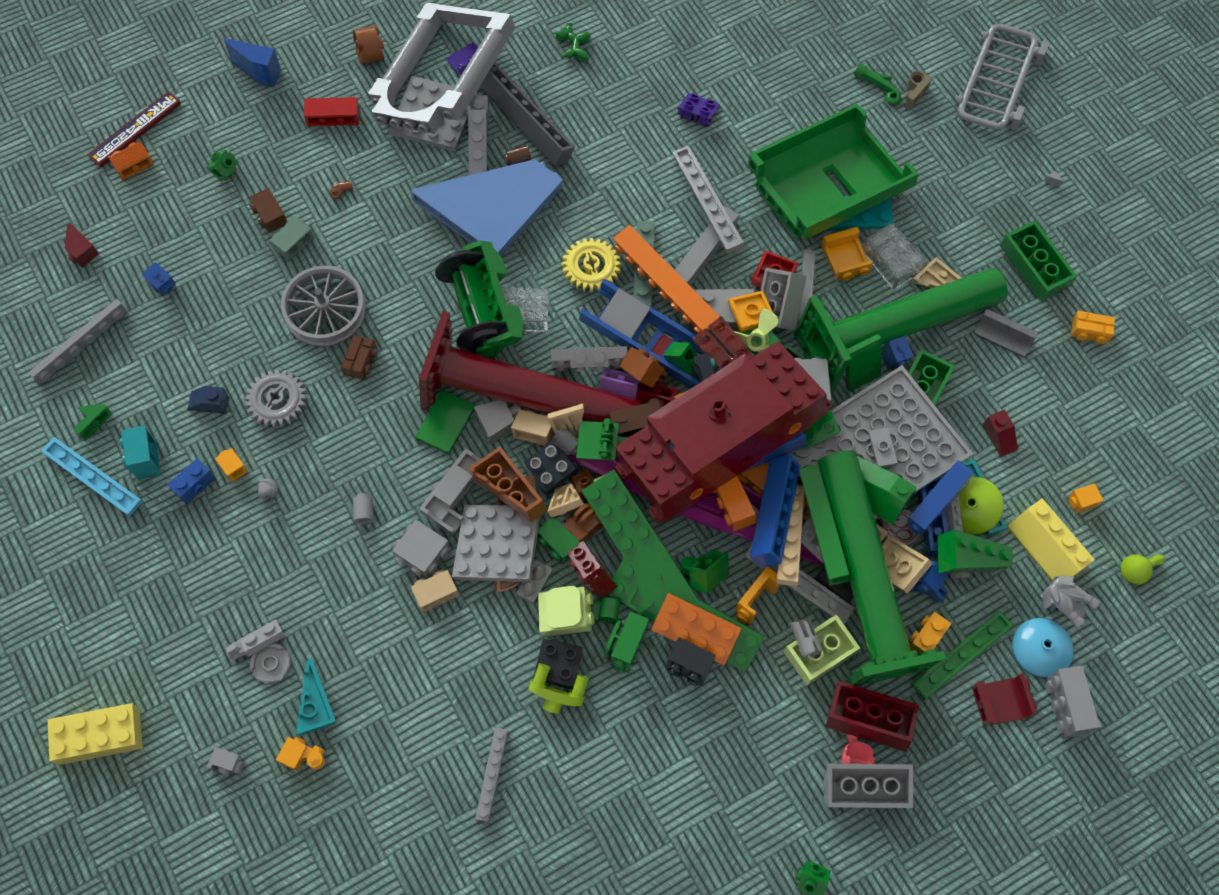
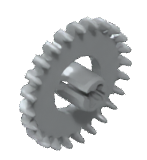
M276 370L275 374H273L272 371H268L267 376L262 373L261 379L256 377V383H250L252 389L246 390L248 395L244 398L247 401L245 407L248 409L247 413L252 415V420L255 421L257 419L259 425L264 421L265 427L268 428L271 422L273 428L276 429V424L279 422L283 428L285 420L291 425V417L298 420L296 413L303 414L300 407L306 408V404L303 401H308V398L303 394H307V390L304 389L305 384L300 382V378L295 377L294 373L288 375L287 371L284 370L280 374V371ZM279 386L278 388H273L268 391L266 395L268 402L264 406L262 403V397L264 393L272 387ZM286 390L289 391V400H288V402H287V400H286V398H285V396H284V393L286 392Z

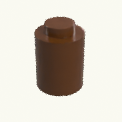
M527 145L507 150L506 155H504L506 165H514L532 160Z

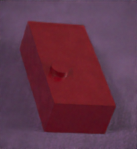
M838 681L825 727L907 752L912 742L919 705Z

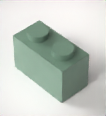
M295 216L279 232L272 236L270 242L277 253L287 261H290L314 236L311 228Z

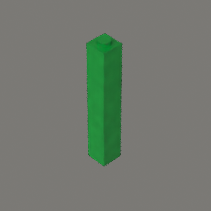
M806 465L799 469V475L829 586L850 581L849 571L819 465Z

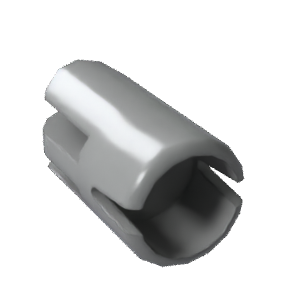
M810 618L791 622L790 625L802 656L808 658V655L814 657L820 654L822 648Z

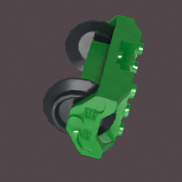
M479 240L447 255L436 267L435 276L439 281L452 283L467 329L457 337V346L462 350L495 359V356L505 347L518 343L523 338L522 329L524 322L519 307L507 305L500 281L508 273L502 257L495 250L492 242Z

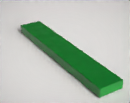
M1001 611L997 612L950 651L944 661L927 670L911 686L925 701L1014 625Z

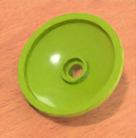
M972 477L967 487L959 495L963 532L971 535L983 534L998 524L1003 514L1004 502L999 489L992 482L984 478ZM970 500L976 501L974 506L968 505Z

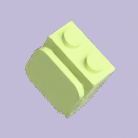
M567 586L538 593L539 631L544 636L592 631V624H594V615L591 612L593 595L585 587Z

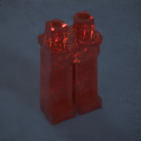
M722 316L708 326L710 332L705 328L692 338L700 351L704 354L709 353L710 359H714L715 366L719 370L744 354L750 359L754 357V354L747 349Z

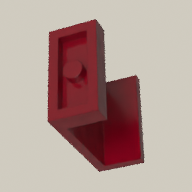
M1024 673L1019 674L1015 678L986 684L985 681H982L972 686L983 727L1029 718L1036 714L1037 705L1031 697L1029 691L1030 683L1025 678Z

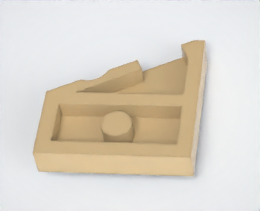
M935 257L913 278L912 282L924 287L934 288L962 277Z
M572 483L555 489L547 511L551 518L557 515H564L567 511L584 504Z

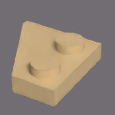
M579 404L549 413L548 420L554 433L556 434L563 428L578 438L584 405Z

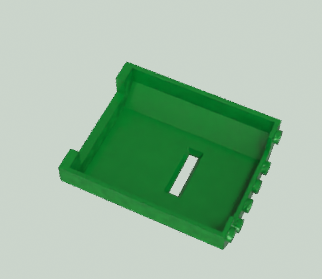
M858 104L749 154L748 167L750 173L754 172L756 176V189L794 238H810L916 186L917 170L908 162L905 163L904 170L898 166L894 158L886 152L884 146L879 144L873 133L869 132L865 127L867 113ZM832 170L851 193V196L846 198L826 173Z

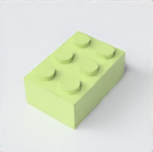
M837 614L814 628L822 648L820 654L814 657L808 655V658H804L797 640L786 646L784 654L807 686L857 654L860 649Z

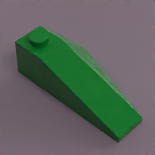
M857 456L872 512L888 524L893 525L914 496L917 487L902 477Z

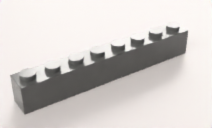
M494 62L480 86L555 167L568 163L575 146Z

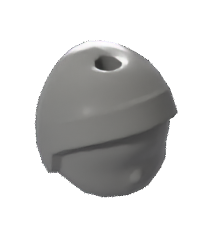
M270 478L261 479L257 483L258 496L262 499L275 497L278 493L276 481Z

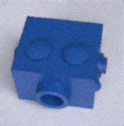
M154 262L142 273L153 290L157 293L159 292L162 296L170 292L176 285L173 278L157 262Z
M905 336L889 341L881 347V355L887 369L895 366L896 368L901 365L905 366L907 365L906 361L914 357Z

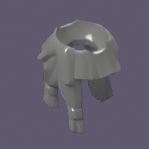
M1055 576L1052 583L1041 594L1044 609L1058 608L1076 627L1083 625L1085 621L1082 618L1085 614L1084 605L1076 601H1083L1094 610L1098 608L1101 601L1093 598L1073 583L1074 576Z

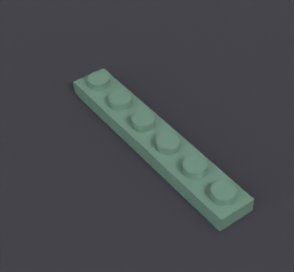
M637 221L636 231L654 249L655 222ZM635 266L633 297L651 307L652 287L647 282L648 279L645 276L642 278L639 275Z

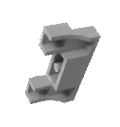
M627 346L551 349L552 368H556V371H567V367H571L575 371H586V367H593V370H605V366L612 365V369L621 368V362L627 354Z
M466 448L452 467H448L445 470L442 480L434 484L431 489L432 493L419 508L420 513L434 521L438 527L452 536L461 526V522L464 519L454 509L474 482L477 483L473 480L468 468L481 460Z

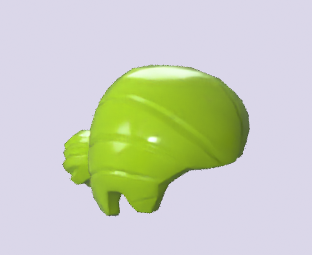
M1138 554L1129 555L1121 564L1122 577L1132 584L1142 585L1151 578L1153 567L1164 563L1165 557L1157 554L1147 559Z

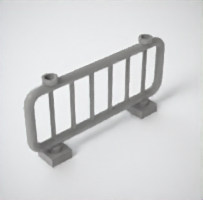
M995 24L988 32L984 31L981 39L984 42L964 94L963 96H958L956 105L959 106V116L965 121L996 130L1003 129L1010 121L1012 122L1010 129L1017 131L1025 107L1019 105L1017 111L1014 112V106L1033 56L1037 57L1034 64L1041 66L1049 42L1042 41L1041 47H1038V39L1033 33L1004 24ZM996 31H1003L1027 38L1031 41L1030 47H1025L993 36ZM991 41L1028 51L1025 60L988 50ZM989 53L1022 63L1023 66L1020 73L984 63L986 54ZM985 66L1018 76L1015 86L979 76L981 67ZM980 79L1013 89L1012 95L1008 99L975 89L973 87L976 80ZM971 92L1008 102L1005 112L969 102ZM966 105L1003 115L1002 121L996 123L967 114L965 112Z

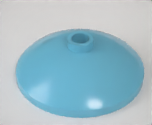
M1044 618L1028 620L1016 630L1012 640V650L1017 663L1023 670L1033 676L1047 678L1058 669L1068 668L1072 662L1074 653L1072 640L1066 630L1052 620ZM1044 642H1048L1050 647H1046Z

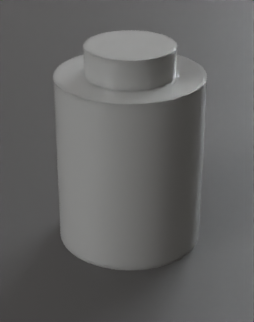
M366 493L357 494V497L353 498L354 523L369 524L374 521L373 499Z

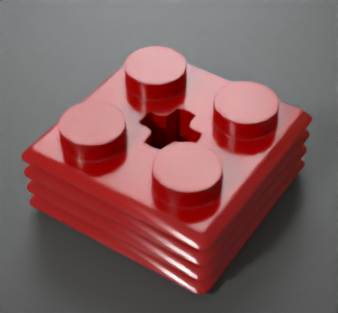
M764 251L752 278L751 285L761 288L765 268L796 273L798 262L769 251Z

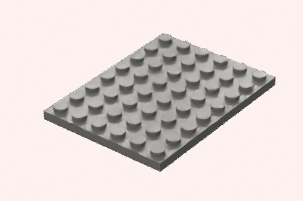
M903 365L832 410L841 433L805 449L804 447L789 453L801 465L800 469L810 464L818 465L820 458L846 450L856 451L857 456L876 465L868 432L888 427L898 464L897 466L883 469L902 477L916 486L914 494L945 475L957 460L963 463L973 456V452ZM873 513L874 519L879 518L878 516H876V515Z

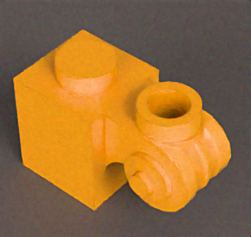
M288 737L276 761L299 772L303 762L307 760L308 766L313 770H319L325 764L323 756L325 750L316 745L310 748L306 745L307 741L299 737H295V739Z

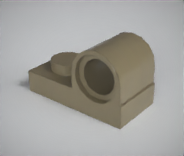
M913 71L910 74L906 85L908 91L905 97L906 103L904 107L911 110L930 87L932 77L921 71Z

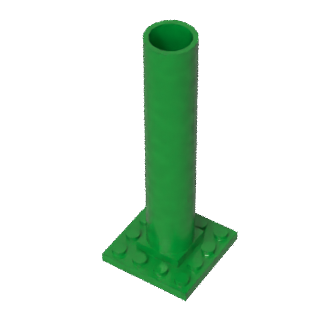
M990 268L835 322L825 311L824 303L819 300L817 295H814L808 300L795 329L794 336L806 358L827 359L830 392L833 394L851 361V353L848 348L876 334L882 338L881 345L897 338L906 337L1001 304L1006 301L1008 296L1007 283L999 270Z
M846 450L826 455L818 460V465L849 571V582L871 661L863 664L862 667L851 673L850 677L845 681L848 684L860 686L925 672L944 661L946 656L944 651L937 652L936 649L924 651L923 654L918 656L916 650L911 651L856 451Z

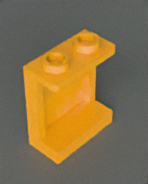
M858 227L823 237L821 247L836 281H846L857 275L864 276L871 271L873 262L872 260L868 261L858 239L860 231Z
M768 566L737 604L734 614L737 615L736 618L743 624H752L757 612L750 606L764 589L774 596L780 588L781 584H776L777 573Z

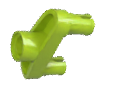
M538 664L534 679L531 680L528 689L545 699L542 707L544 710L559 714L562 705H583L585 699L583 695L589 678L577 675L572 692H566L546 686L545 682L550 667L545 664Z

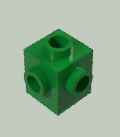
M216 151L211 156L210 160L212 161L206 169L219 180L228 178V176H231L237 168L235 166L239 161L229 151Z
M806 861L804 867H799L795 877L798 880L796 890L806 895H823L829 883L831 870L821 867L817 863Z

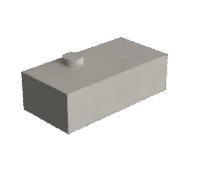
M754 289L695 290L722 318L724 327L718 332H740L727 302L730 298L754 293ZM680 313V325L695 333L693 330L694 326L691 323L688 325L682 319V314Z

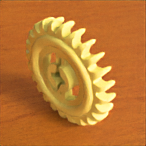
M590 238L588 242L586 239H583V243L577 241L576 246L571 245V250H566V255L563 256L564 262H562L563 274H566V280L571 278V286L576 282L577 290L582 285L583 292H585L587 287L590 288L591 293L594 287L599 292L603 279L612 284V278L618 280L617 274L621 273L619 268L622 266L621 262H619L621 257L617 255V250H613L612 245L607 246L606 241L600 243V239H597L594 242L593 238ZM592 254L599 255L605 262L604 269L600 273V260ZM583 256H586L583 261V272L580 270L578 263Z

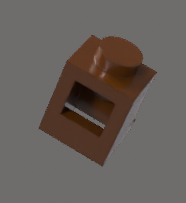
M589 469L571 476L574 487L583 503L588 501L582 490L594 483Z

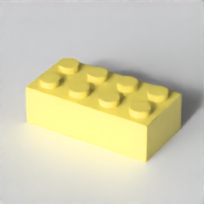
M133 703L47 719L49 761L57 765L143 749L140 708Z

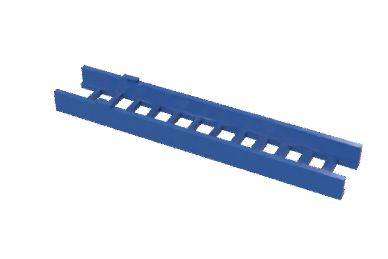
M603 279L599 293L611 301L619 287ZM610 301L598 318L584 309L581 310L579 315V321L621 347L627 346L628 351L631 347L637 350L641 347L649 352L648 357L652 355L660 360L659 365L665 368L664 370L668 373V376L689 389L701 381L665 359L663 355L672 342L690 343L695 352L700 355L709 353L710 359L713 358L715 364L721 368L736 360L653 308L650 309L632 339L599 319ZM649 323L656 327L657 330L644 347L637 343L636 340ZM666 333L673 339L660 357L652 352L661 336Z

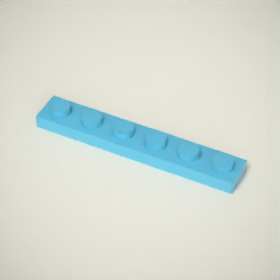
M53 437L41 450L45 456L129 517L143 503L141 499L57 438Z

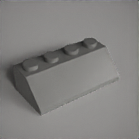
M827 763L824 777V803L827 807L913 808V764Z

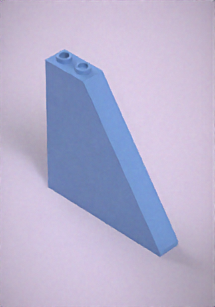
M534 159L415 188L411 191L412 201L470 243L479 240L492 242L495 250L502 256L562 189L563 179L559 174L549 170L544 163H539Z

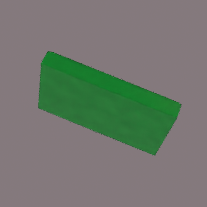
M878 334L848 348L851 353V361L846 368V388L849 392L881 376L882 338Z
M442 390L415 435V439L446 454H450L473 414L476 405Z

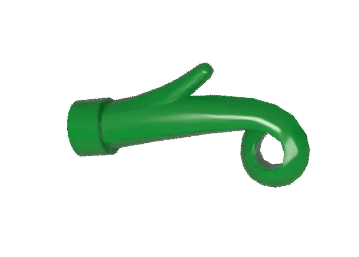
M862 63L857 66L853 75L860 79L863 78L887 91L885 99L888 104L896 105L901 101V94L898 89L887 81L891 80L892 76L874 72Z

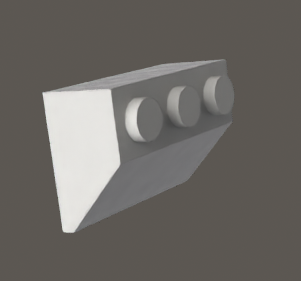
M765 268L761 291L764 292L773 313L779 319L776 327L795 331L807 276Z

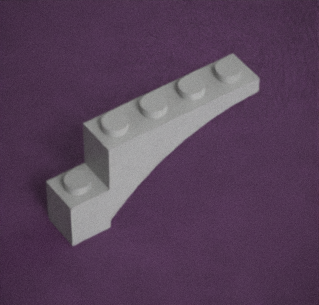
M474 95L470 102V110H468L469 175L487 171L488 95Z

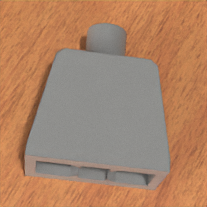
M497 400L474 407L475 415L490 444L512 431L511 426L519 409L521 410L520 406L514 405L508 408L506 402Z

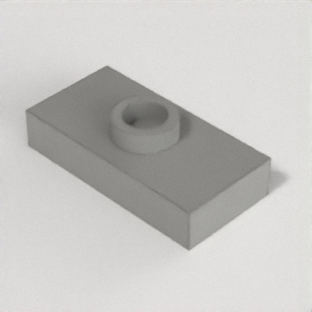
M888 427L870 430L868 435L876 465L881 468L897 466L898 462Z

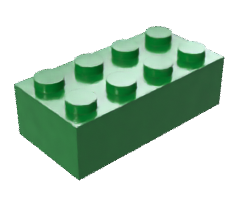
M1036 220L1006 234L1000 244L1002 250L1040 301L1071 287L1077 278L1076 273Z
M921 349L908 373L935 405L955 365Z

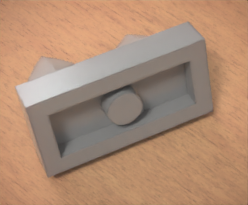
M535 560L531 582H522L516 595L535 604L538 593H541L553 572V568Z

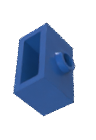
M196 458L167 485L187 505L216 478Z

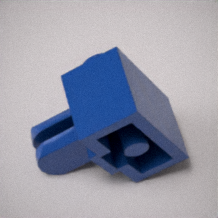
M931 561L933 564L909 592H922L933 601L941 603L944 600V596L948 593V590L942 586L948 573L939 574L938 563Z

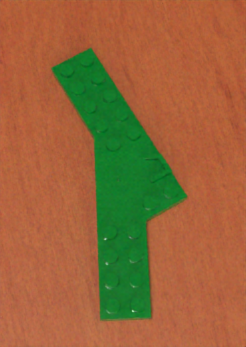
M615 469L583 489L582 493L624 557L612 578L617 587L608 595L655 621L667 594L671 593L741 627L742 630L727 663L746 672L765 636L697 597Z

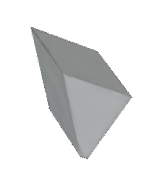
M1056 171L1047 175L1044 182L1060 187L1063 180Z

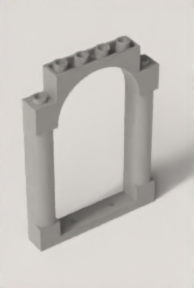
M426 3L417 16L418 23L382 79L377 78L368 92L372 103L375 105L372 114L380 125H389L395 128H405L411 131L415 130L431 134L436 133L444 118L459 121L516 27L510 14ZM443 22L487 28L486 36L452 91L447 90L440 100L419 111L402 112L394 108L398 92Z

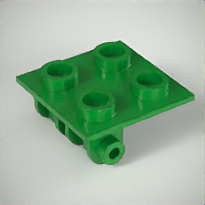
M832 407L827 412V415L803 431L806 437L805 449L841 433L832 413Z
M608 418L604 419V422L580 421L576 459L615 461V446H617L619 423H612V419Z

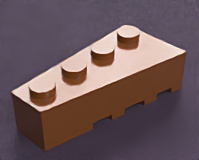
M498 447L468 468L473 480L530 522H533L547 512L542 498L501 447Z

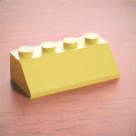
M1043 498L1007 525L1009 531L1051 581L1054 580L1055 576L1059 575L1076 576L1095 561Z

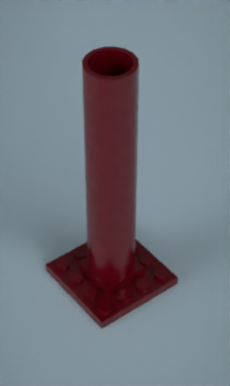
M442 311L419 377L420 409L428 411L430 405L433 406L436 398L434 394L435 389H441L442 384L546 414L583 404L584 413L582 421L604 422V419H610L609 412L637 406L641 403L639 400L455 348L452 345L453 337H451L453 321L450 320V313ZM632 431L618 435L631 437Z

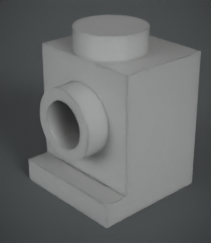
M215 747L207 768L214 772L217 770V772L229 776L230 772L239 774L244 762H242L243 758L240 755Z

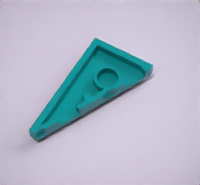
M312 658L306 661L296 737L335 725L336 723Z

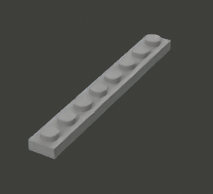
M689 145L672 152L674 159L727 254L743 248V240Z

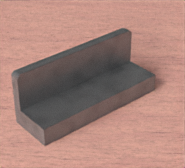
M986 309L974 332V335L1023 358L1038 332L989 309Z

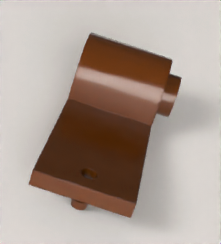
M654 398L645 404L609 412V416L612 419V423H619L618 434L648 426L647 417L664 407L665 404L663 400Z

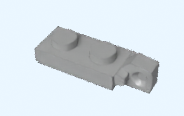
M274 620L226 647V651L232 661L244 655L249 657L282 639L284 634L278 621Z

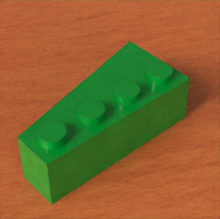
M952 530L938 535L939 574L949 572L970 573L976 571L995 572L1013 567L1012 547L959 530Z

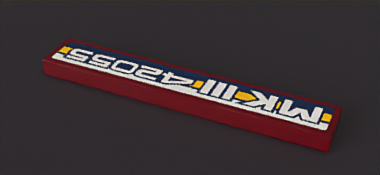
M167 91L87 154L88 157L101 168L110 161L108 157L115 151H121L128 147L180 106V100Z

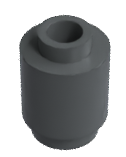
M561 428L552 438L555 442L554 444L566 455H575L577 453L578 438L567 429Z

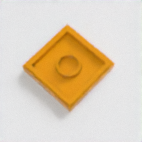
M763 291L730 298L727 302L740 332L758 328L760 313L763 309H768L773 313Z

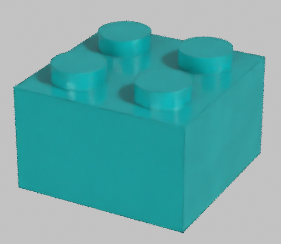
M144 425L121 430L122 438H120V445L124 449L125 454L122 456L124 466L128 467L130 474H133L138 480L161 475L157 442L148 428Z

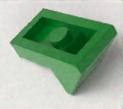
M105 404L79 406L77 408L86 418L77 424L74 431L80 438L86 441L113 413Z

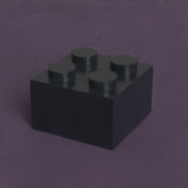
M678 637L668 657L666 669L676 677L681 675L687 678V682L694 686H698V684L703 686L716 655Z

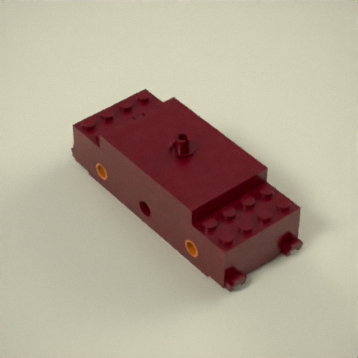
M777 341L751 359L746 354L740 356L648 416V426L615 446L620 464L614 468L622 479L626 481L630 478L652 505L648 512L658 524H661L678 513L685 511L811 427L813 423L827 415L832 405L827 399V393L783 345Z

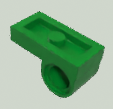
M608 597L602 598L601 601L593 600L591 612H593L594 621L616 624L619 617L620 601Z

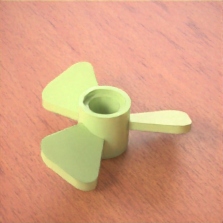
M763 309L760 313L758 328L753 330L750 335L735 331L727 332L726 340L730 349H737L747 345L752 351L760 353L770 346L767 344L769 340L768 333L779 323L778 317L770 310ZM754 336L760 337L762 343H756Z

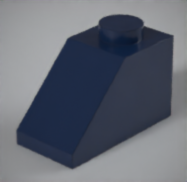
M203 386L191 391L187 409L226 414L229 395L223 387Z

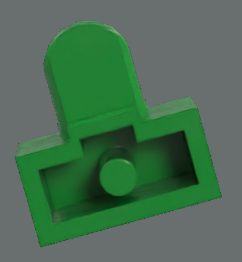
M713 549L705 555L702 554L697 559L686 557L680 562L682 574L690 576L691 588L708 594L729 575L728 554Z

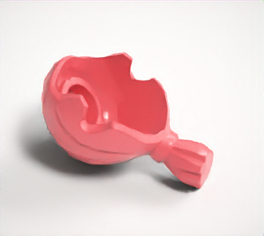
M846 734L849 743L844 748L842 764H875L873 748L868 744L859 742L858 737Z

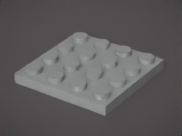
M412 76L398 110L402 112H415L425 109L440 100L447 90L452 91L454 86ZM470 103L459 121L444 118L435 134L395 128L393 126L390 127L389 133L393 136L456 152L468 122Z
M464 505L462 515L464 519L461 522L452 578L454 580L531 582L540 517L530 522L508 505Z

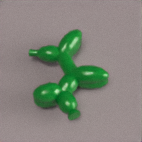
M567 23L565 30L562 29L556 32V39L558 41H566L568 39L570 42H573L572 49H568L565 54H562L561 58H572L575 56L579 61L588 62L589 56L586 51L579 48V44L587 43L591 39V33L582 32L576 35L573 33L572 23Z

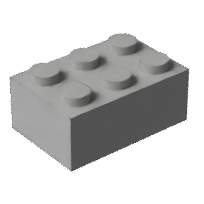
M1083 665L1058 669L1046 678V690L1052 698L1051 708L1056 713L1058 720L1057 729L1062 734L1063 739L1084 736L1100 728Z

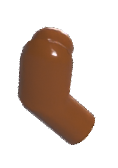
M346 181L334 184L329 192L332 199H339L344 191L353 190L352 182Z

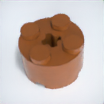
M377 25L353 30V40L356 43L355 50L361 64L384 60V53L381 50L384 49L382 38H378L379 29Z

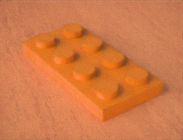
M668 593L651 630L675 642L680 637L716 655L714 661L725 666L742 628Z

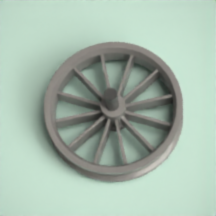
M316 266L300 272L287 284L281 298V310L289 330L296 338L313 346H331L347 340L360 328L366 312L365 299L357 280L347 271L334 266ZM327 278L324 294L320 288H317L314 280ZM332 278L341 280L342 282L329 295ZM313 281L316 288V297L303 289L302 286ZM347 285L354 289L352 292L337 297ZM299 291L312 301L295 300L292 298ZM358 297V306L340 304ZM290 306L308 307L290 314ZM336 311L355 312V315L349 321ZM310 315L299 328L292 322ZM332 315L345 323L346 326L335 332L330 317ZM319 316L316 333L310 334L305 332ZM323 318H328L333 333L320 335Z

